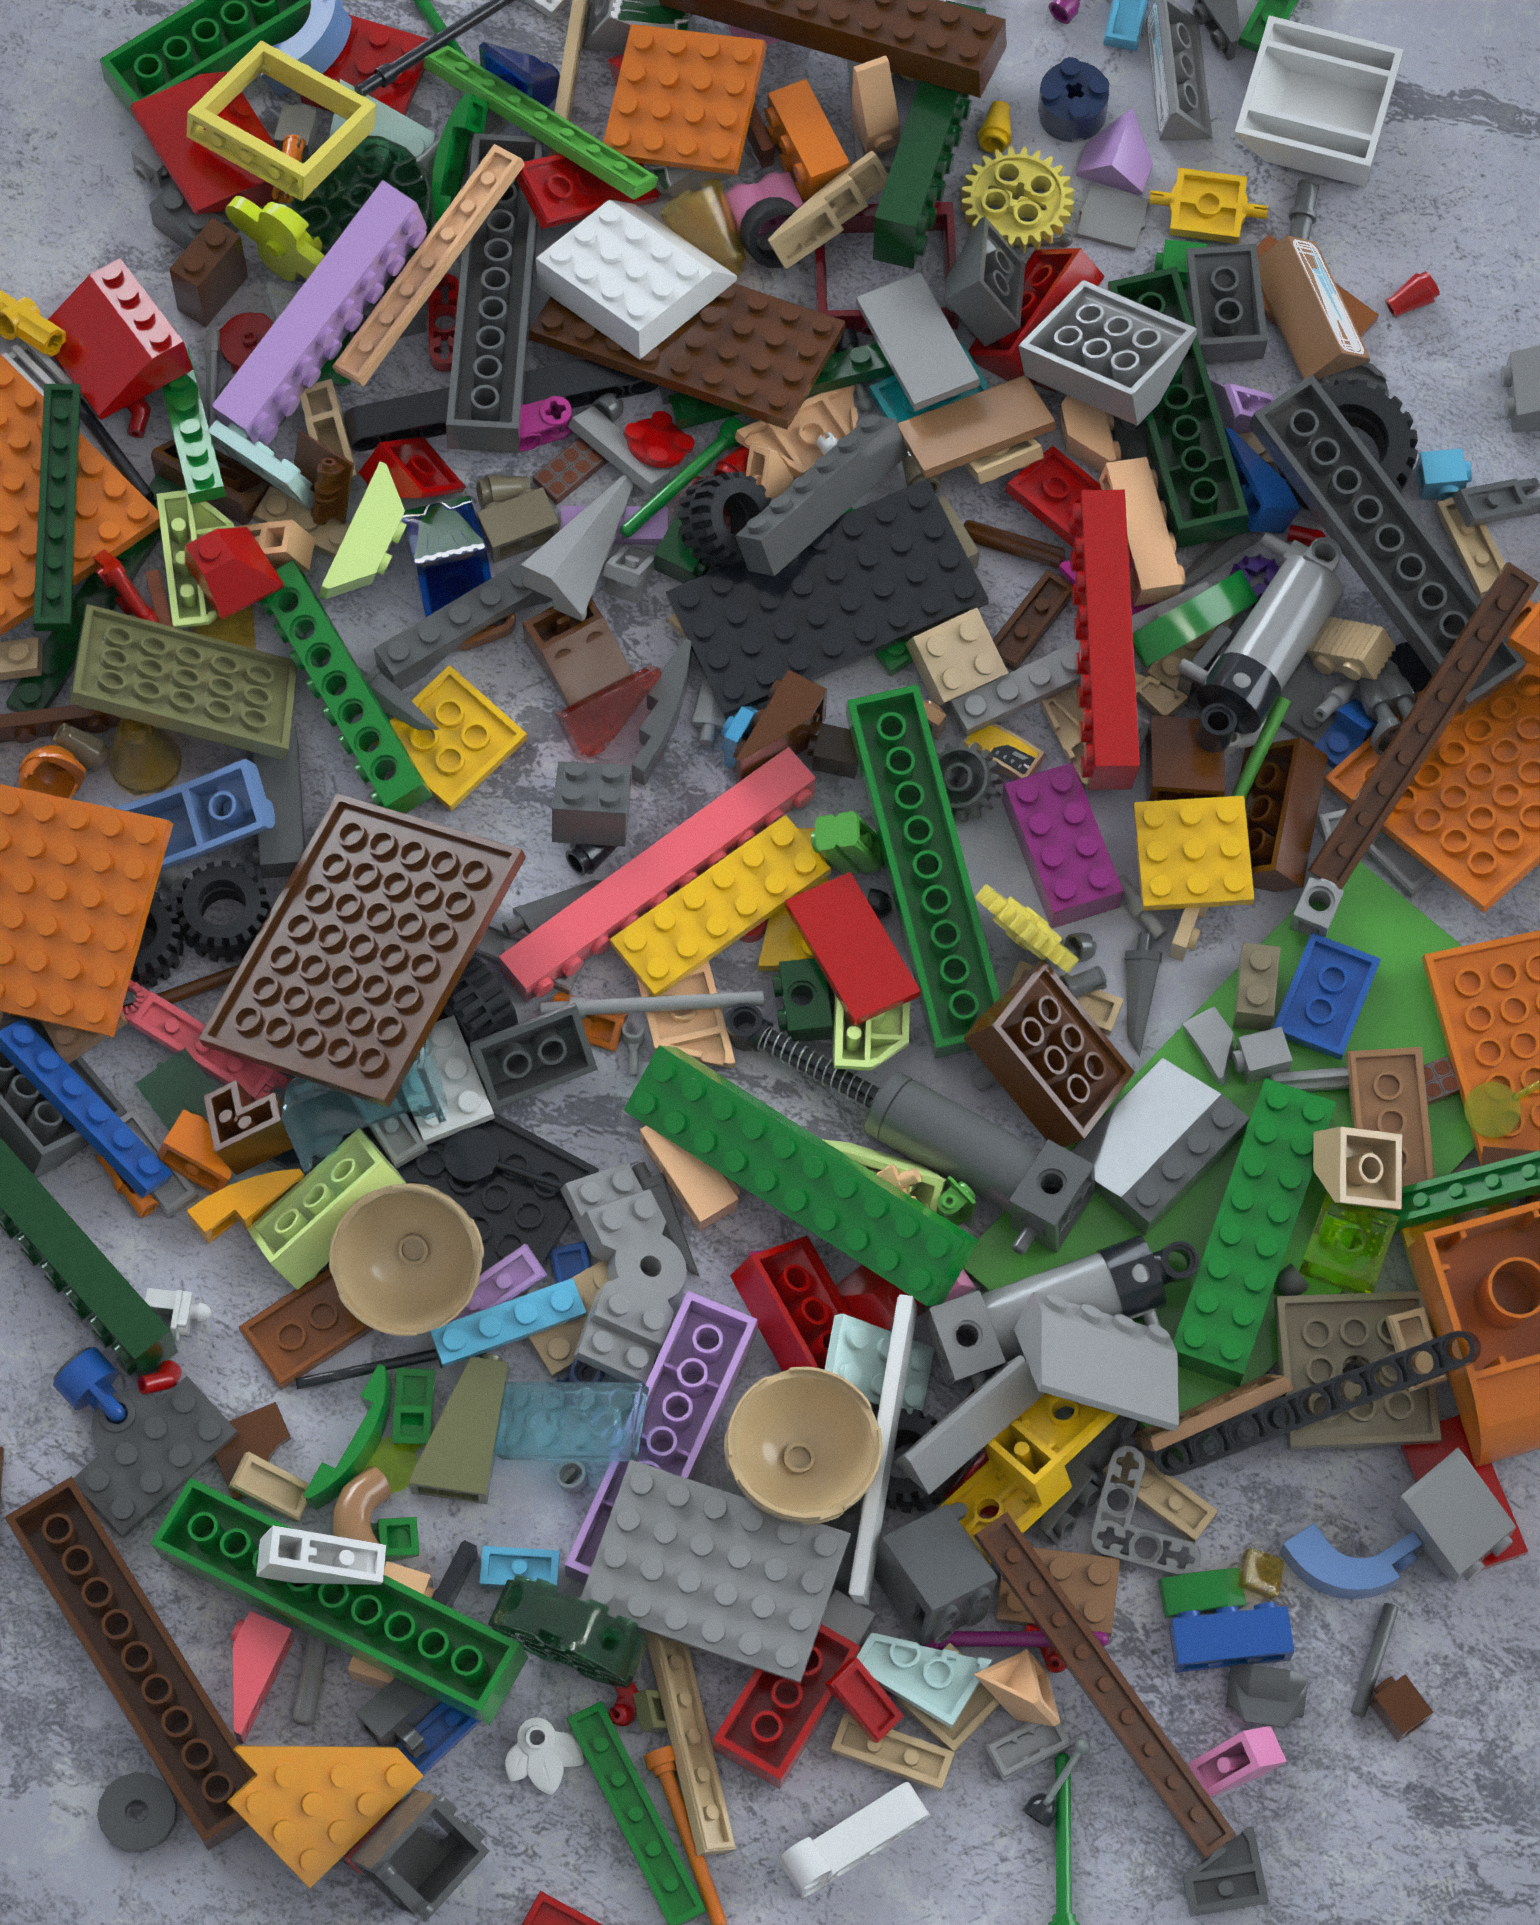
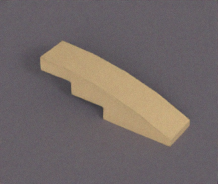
M870 151L841 172L795 211L768 239L769 244L785 269H788L842 232L844 229L841 224L868 207L866 200L885 187L888 173L877 154Z

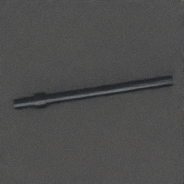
M489 0L391 64L384 63L376 68L372 76L354 87L355 92L365 97L379 87L386 88L397 81L398 75L515 0Z

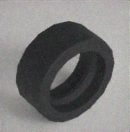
M768 197L756 202L746 211L740 223L739 236L742 246L758 264L767 268H782L783 265L773 249L763 250L757 245V235L760 228L770 218L778 215L790 217L798 210L792 202L781 197Z

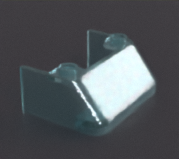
M426 1039L422 1049L418 1052L416 1060L389 1108L298 1077L287 1084L281 1119L304 1172L311 1170L314 1155L318 1158L331 1155L337 1151V1145L342 1141V1136L356 1131L358 1128L362 1129L409 1111L412 1112L413 1116H422L424 1120L437 1117L439 1123L446 1121L448 1100L429 1039Z

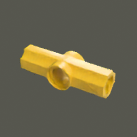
M0 290V335L7 340L19 337L49 357L59 353L61 346L66 342V331L42 317L38 306L30 298L22 297L16 300Z

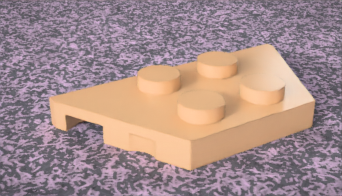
M851 385L820 393L806 399L788 430L759 420L737 430L735 439L748 449H750V443L777 450L792 476L798 478L809 470L818 458L824 456L816 443L820 435L825 439V432H831L835 438L840 440L857 427L858 413L857 408L854 406L853 397L855 387Z
M709 961L660 996L717 993ZM637 980L640 997H652L642 983ZM721 1008L645 1012L654 1051L657 1050L659 1045L673 1046L701 1063L729 1069L736 1068Z

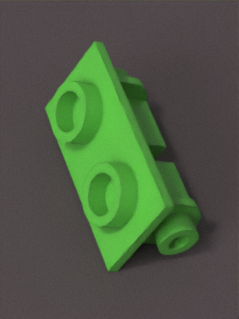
M949 1176L947 1178L946 1191L938 1199V1214L957 1226L965 1222L971 1228L976 1207L974 1192L963 1181L957 1183Z

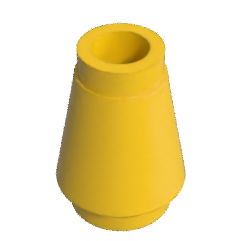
M994 101L991 103L977 134L980 147L984 151L993 154L996 149L1001 153L1005 151L1012 140L1011 107L1004 101Z

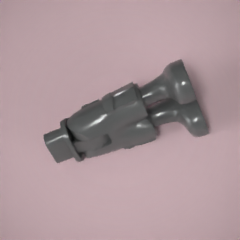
M1388 657V662L1385 663L1384 668H1381V673L1377 674V679L1361 677L1357 680L1361 691L1360 700L1366 714L1371 720L1378 721L1371 737V745L1379 756H1382L1401 726L1399 719L1393 712L1402 716L1404 721L1418 700L1410 682L1401 675L1397 668L1398 666L1390 657Z

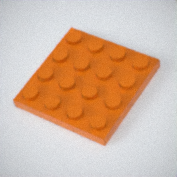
M631 24L603 143L637 163L737 175L767 49L765 41Z

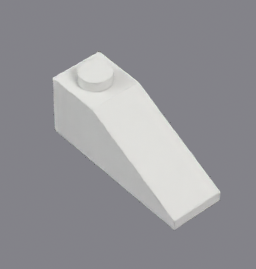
M272 1526L260 1539L256 1577L292 1583L381 1585L383 1583L386 1545Z

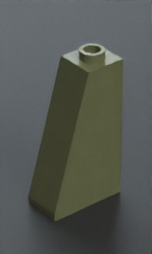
M482 1354L480 1358L470 1357L410 1476L409 1485L412 1494L487 1504L510 1375L509 1364L504 1362L501 1357L492 1354Z

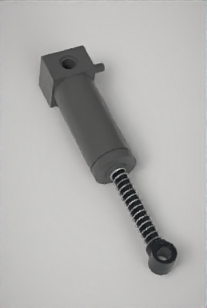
M739 1003L733 1006L727 1013V1032L731 1044L736 1049L741 1051L753 1050L755 1052L763 1049L765 1054H772V1057L779 1058L781 1063L787 1062L790 1068L796 1067L798 1072H805L806 1077L812 1076L814 1081H821L823 1086H830V1089L832 1091L837 1090L839 1095L845 1094L848 1100L854 1099L856 1104H863L865 1109L870 1108L864 1131L867 1135L946 1179L951 1176L957 1183L963 1181L971 1188L975 1195L1008 1212L1011 1218V1228L1020 1232L1012 1245V1249L1020 1255L1025 1254L1033 1240L1057 1253L1095 1194L1094 1164L1049 1139L1044 1147L1040 1149L901 1072L895 1073L883 1087L878 1088L874 1086V1082L872 1084L867 1082L866 1078L858 1077V1073L854 1075L849 1072V1069H835L833 1059L829 1061L824 1058V1055L816 1054V1050L811 1051L808 1049V1046L800 1045L799 1041L791 1040V1036L787 1038L783 1035V1032H776L773 1023L764 1019L760 1010L755 1005ZM743 1023L754 1025L749 1031L742 1032L737 1029Z

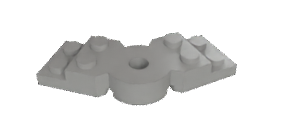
M626 1162L565 1183L560 1190L592 1256L605 1262L609 1260L607 1267L609 1281L595 1294L573 1358L642 1389L651 1373L657 1353L665 1342L674 1315L669 1302L682 1289L686 1280L687 1269L685 1259L679 1248L670 1239L662 1235L666 1220L651 1190H642L630 1163ZM641 1267L646 1269L651 1277L644 1274Z

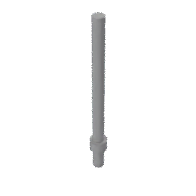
M763 991L598 1000H585V997H569V1001L540 1002V1016L576 1003L581 1019H586V1015L731 1008L739 1003L764 1006Z

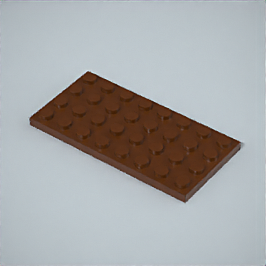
M733 283L640 360L551 296L529 329V340L788 430L846 331V321Z

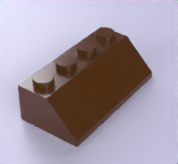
M1302 737L1271 743L1245 799L1253 888L1279 892L1303 888L1328 755ZM1254 746L1247 747L1244 750L1240 775Z

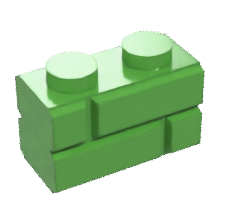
M855 811L838 813L837 817L833 814L817 817L815 820V831L811 833V843L816 853L820 852L825 857L828 865H833L842 875L851 872L852 875L860 874L861 870L864 873L881 870L883 861L877 834Z

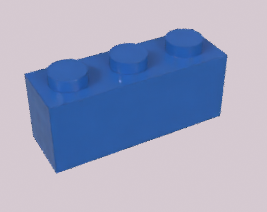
M1276 1602L1259 1603L1254 1605V1610L1239 1611L1237 1606H1227L1216 1609V1614L1200 1615V1611L1197 1610L1178 1613L1177 1618H1172L1169 1626L1175 1673L1231 1667V1665L1290 1661L1294 1654L1288 1606L1277 1607Z

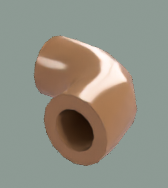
M374 1466L366 1468L342 1488L333 1509V1536L379 1544L371 1528V1515L380 1504L390 1499L391 1489L385 1475Z

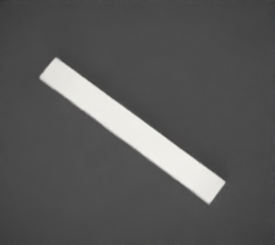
M899 1295L897 1298L877 1423L882 1433V1455L873 1483L865 1492L848 1591L853 1601L857 1604L869 1605L918 1310L914 1297L908 1295Z

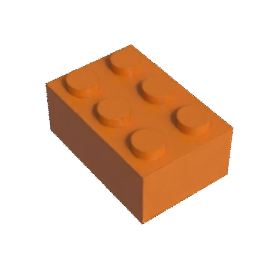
M807 79L768 93V108L764 109L767 126L765 127L773 144L776 145L780 153L778 159L783 172L791 174L802 201L806 202L821 188L850 166V162Z

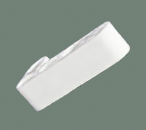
M905 1782L816 1839L812 1840L811 1837H808L796 1843L781 1855L780 1865L802 1898L808 1897L921 1825L930 1817V1813L911 1784Z

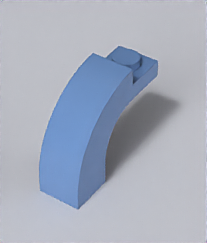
M311 0L310 15L304 26L290 39L272 45V47L310 66L317 72L324 73L339 56L350 34L352 18L342 7L343 0ZM261 72V77L277 96L294 91Z
M1313 1523L1284 1542L1279 1554L1303 1582L1319 1592L1337 1598L1363 1599L1380 1595L1396 1587L1400 1576L1395 1568L1402 1572L1413 1565L1419 1559L1416 1554H1418L1422 1542L1413 1531L1378 1555L1369 1558H1354L1337 1551L1327 1541L1317 1525Z

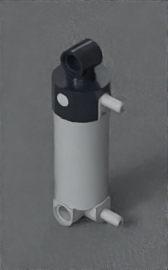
M1266 533L1260 542L1261 546L1283 557L1279 570L1224 654L1217 657L1209 671L1187 659H1182L1179 663L1177 670L1180 673L1201 684L1197 690V701L1203 711L1195 732V738L1202 749L1208 752H1221L1229 746L1234 732L1243 734L1256 732L1279 699L1283 687L1343 596L1344 587L1339 577L1335 574L1342 550L1339 543L1334 539L1321 537L1313 541L1310 547L1297 540H1294L1289 545L1275 536ZM1215 725L1220 727L1222 730L1212 729L1210 726Z

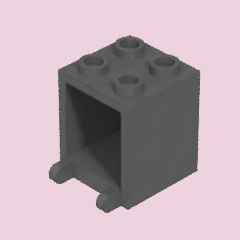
M961 1502L951 1506L946 1504L883 1536L878 1549L873 1577L921 1646H925L933 1640L935 1643L943 1642L956 1629L965 1624L970 1627L982 1621L987 1615L989 1603L997 1582V1575L959 1522L965 1518L967 1513V1506Z
M413 1788L349 1860L403 1913L426 1923L490 1850L481 1842L485 1836L469 1821L464 1823L461 1819L454 1816L458 1809L442 1794L437 1796L431 1790L424 1793ZM428 1816L432 1817L448 1833V1836L439 1845L419 1827Z

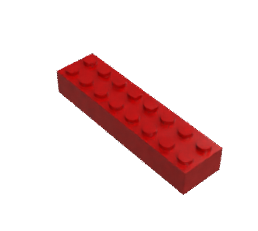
M1125 489L1081 490L1078 503H1073L1072 517H1069L1068 526L1069 538H1074V550H1071L1070 568L1071 572H1076L1075 584L1072 585L1073 606H1078L1077 618H1074V640H1080L1079 653H1076L1075 669L1076 674H1082L1081 687L1077 688L1078 709H1083L1082 721L1079 722V742L1086 743L1084 746V756H1081V778H1087L1088 790H1132L1140 767Z

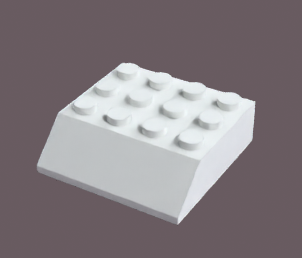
M1269 16L1234 135L1265 162L1366 187L1399 71L1403 49Z
M608 200L536 257L537 287L639 360L737 281V276L635 204Z

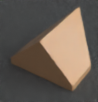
M1028 1649L973 1674L1015 1720L1048 1726H1056L1060 1723L1048 1671Z

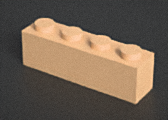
M1147 457L1107 462L1099 479L1102 490L1125 489L1130 591L1134 606L1162 602L1179 594L1181 587L1185 584V572L1183 566L1177 564L1176 541L1173 533H1168L1166 526L1167 510L1164 501H1159L1157 494L1158 478L1156 471L1150 469Z

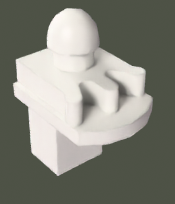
M147 1288L145 1302L156 1314L172 1316L170 1330L174 1341H178L180 1335H190L192 1319H197L199 1322L206 1321L212 1314V1310L208 1305L204 1303L195 1304L192 1292Z

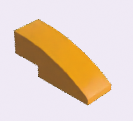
M300 1169L281 1170L253 1176L231 1184L207 1196L188 1209L187 1214L190 1223L208 1244L238 1221L248 1232L247 1229L304 1178V1174Z

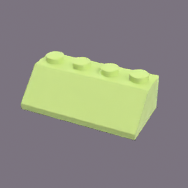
M358 1128L247 1230L269 1263L298 1290L306 1282L313 1280L319 1270L329 1262L330 1245L336 1227L342 1216L357 1200L371 1191L393 1184L407 1183L370 1139Z

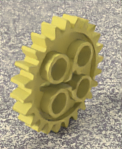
M1009 146L1008 154L1003 156L996 149L994 160L985 155L982 156V166L973 164L972 175L965 176V186L962 187L961 198H963L961 201V211H966L964 221L965 223H972L973 231L979 219L986 216L1013 249L1015 245H1020L1022 252L1026 253L1027 245L1032 243L1039 250L1041 239L1052 244L1053 233L1062 235L1063 224L1070 223V213L1073 212L1074 201L1072 200L1074 188H1070V176H1062V165L1052 168V156L1044 161L1040 160V150H1037L1033 156H1029L1027 147L1023 146L1021 153L1015 154L1012 146ZM1009 177L1014 180L1008 182L1002 180V178ZM1041 189L1046 191V193L1040 194L1034 192V190ZM996 205L1001 208L994 210L989 208V206ZM1028 217L1033 219V221L1026 222L1021 220V218Z
M987 884L975 896L976 900L994 914L992 920L1006 931L1005 934L1027 951L1029 949L1041 960L1050 959L1067 973L1079 961L1078 957L1060 943L1062 937L1048 926L1049 923L1029 906L1025 908L1012 896H1009L1008 899L1004 898Z

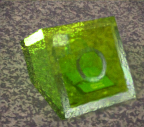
M1326 1192L1299 1270L1300 1274L1352 1293H1373L1399 1217L1372 1207L1335 1203L1330 1194Z

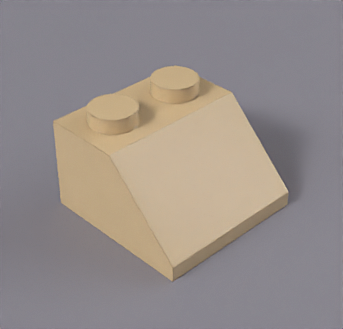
M1336 1127L1313 1133V1170L1335 1203L1402 1210V1134L1348 1127Z

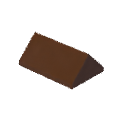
M172 439L154 448L151 453V460L155 476L158 474L186 489L175 440ZM214 449L226 497L206 502L232 520L242 525H248L253 518L256 508L270 486L273 487V485L236 460Z

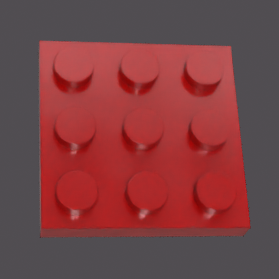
M348 14L352 18L347 42L336 60L322 74L339 83L340 79L355 87L372 76L376 68L384 63L391 64L427 41L428 38ZM424 59L398 75L397 81L386 88L379 87L368 95L406 116L425 71L423 67ZM300 95L301 103L330 111L309 98Z

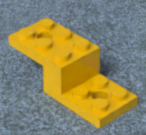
M1044 1393L1042 1397L984 1446L989 1461L938 1508L946 1504L951 1506L957 1502L964 1503L967 1506L966 1516L959 1522L990 1565L992 1563L974 1538V1535L1006 1512H1008L1020 1531L1024 1533L1072 1488L1065 1465L1105 1429L1118 1414ZM1062 1407H1072L1075 1409L1074 1414L1066 1420H1059L1054 1417L1057 1410ZM994 1505L999 1508L997 1515L991 1519H983L979 1516L981 1510L986 1506Z

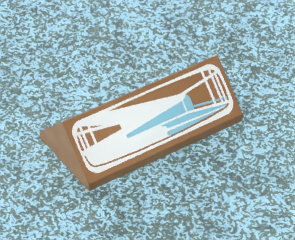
M1287 235L1258 257L1262 292L1303 380L1312 374L1317 380L1370 362L1369 354L1315 241Z

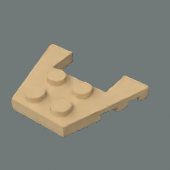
M1135 672L1136 698L1142 701L1156 716H1173L1187 704L1188 696L1179 690L1174 692L1160 685L1161 681L1151 676L1146 678ZM1080 682L1058 694L1041 700L1039 704L1068 762H1073L1082 787L1086 790L1088 788L1087 778H1081L1080 768L1081 756H1084V746L1086 744L1079 742V722L1082 721L1083 709H1078L1077 688L1081 687Z

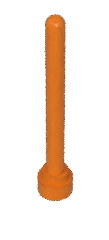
M672 1746L653 1750L643 1757L648 1771L653 1772L655 1778H659L711 1925H727V1920L704 1855L697 1856L685 1802L674 1774L677 1768Z

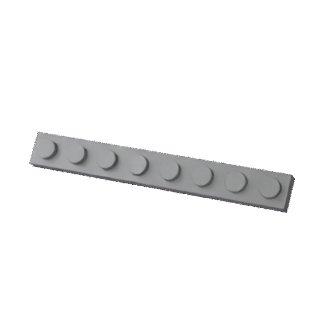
M1205 581L1132 615L1133 632L1210 588L1209 584ZM1079 641L952 699L950 707L966 735L968 736L1080 683L1082 674H1076L1075 657L1076 653H1079Z

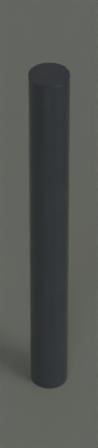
M81 398L80 419L120 473L150 502L154 498L153 491L84 399Z

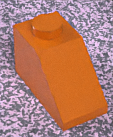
M183 1109L163 1141L157 1157L168 1168L215 1193L227 1186L232 1176L231 1169L214 1151L210 1126L207 1120L200 1115L191 1114Z

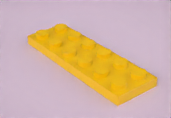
M785 814L610 938V945L651 996H660L781 910L785 905V900L809 890L830 875L831 868L814 851L812 845Z

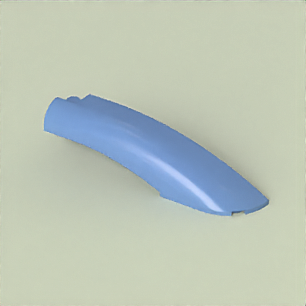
M247 759L240 760L151 796L114 807L119 810L166 819L173 823L161 871L271 829L275 824L273 804L270 800L266 799L257 765Z

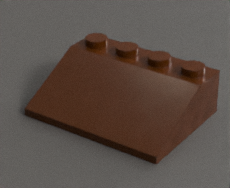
M1045 960L1039 961L995 1002L963 1038L1045 1140L1049 1139L1063 1148L1086 1138L1134 1074V1070Z

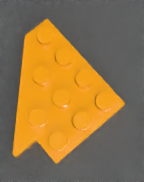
M237 1745L233 1750L252 1769L255 1775L227 1803L305 1886L310 1889L423 1775L397 1747Z

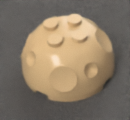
M414 1183L393 1184L369 1192L357 1200L342 1216L332 1237L329 1252V1268L337 1287L339 1298L346 1308L362 1323L391 1335L415 1336L443 1327L456 1318L469 1304L479 1284L484 1248L481 1235L474 1220L450 1196L428 1185Z
M792 1367L789 1370L760 1379L737 1403L725 1434V1459L727 1467L738 1487L746 1498L760 1510L784 1521L800 1523L801 1525L819 1524L843 1515V1512L858 1502L870 1488L880 1465L882 1433L870 1402L851 1382L824 1369Z

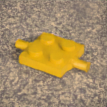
M1178 167L1177 180L1172 192L1151 190L1149 205L1169 207L1171 215L1169 235L1238 244L1241 226L1245 218L1266 220L1268 205L1248 203L1246 195L1247 176Z

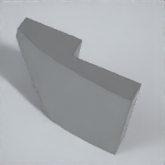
M1212 1007L1183 1022L1182 1026L1185 1035L1202 1055L1206 1069L1217 1083L1222 1085L1226 1080V1070L1229 1061L1232 1060L1234 1034L1217 1009Z

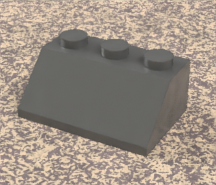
M576 1003L470 1043L472 1061L493 1110L598 1070Z

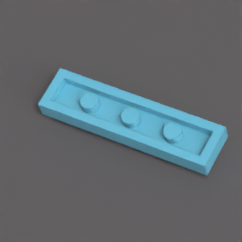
M571 1278L449 1322L441 1328L431 1330L430 1335L441 1365L444 1368L470 1357H475L585 1317L586 1310L574 1279Z

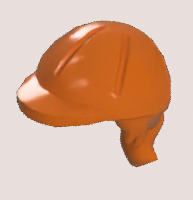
M46 745L35 748L23 759L19 767L18 783L21 789L71 799L74 793L80 789L86 776V769L69 750L58 745Z

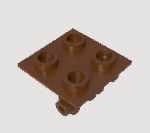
M300 431L298 432L294 465L301 470L300 474L313 484L310 488L313 492V498L316 500L310 512L313 522L318 525H325L328 520L334 518L344 524L346 522L354 463Z

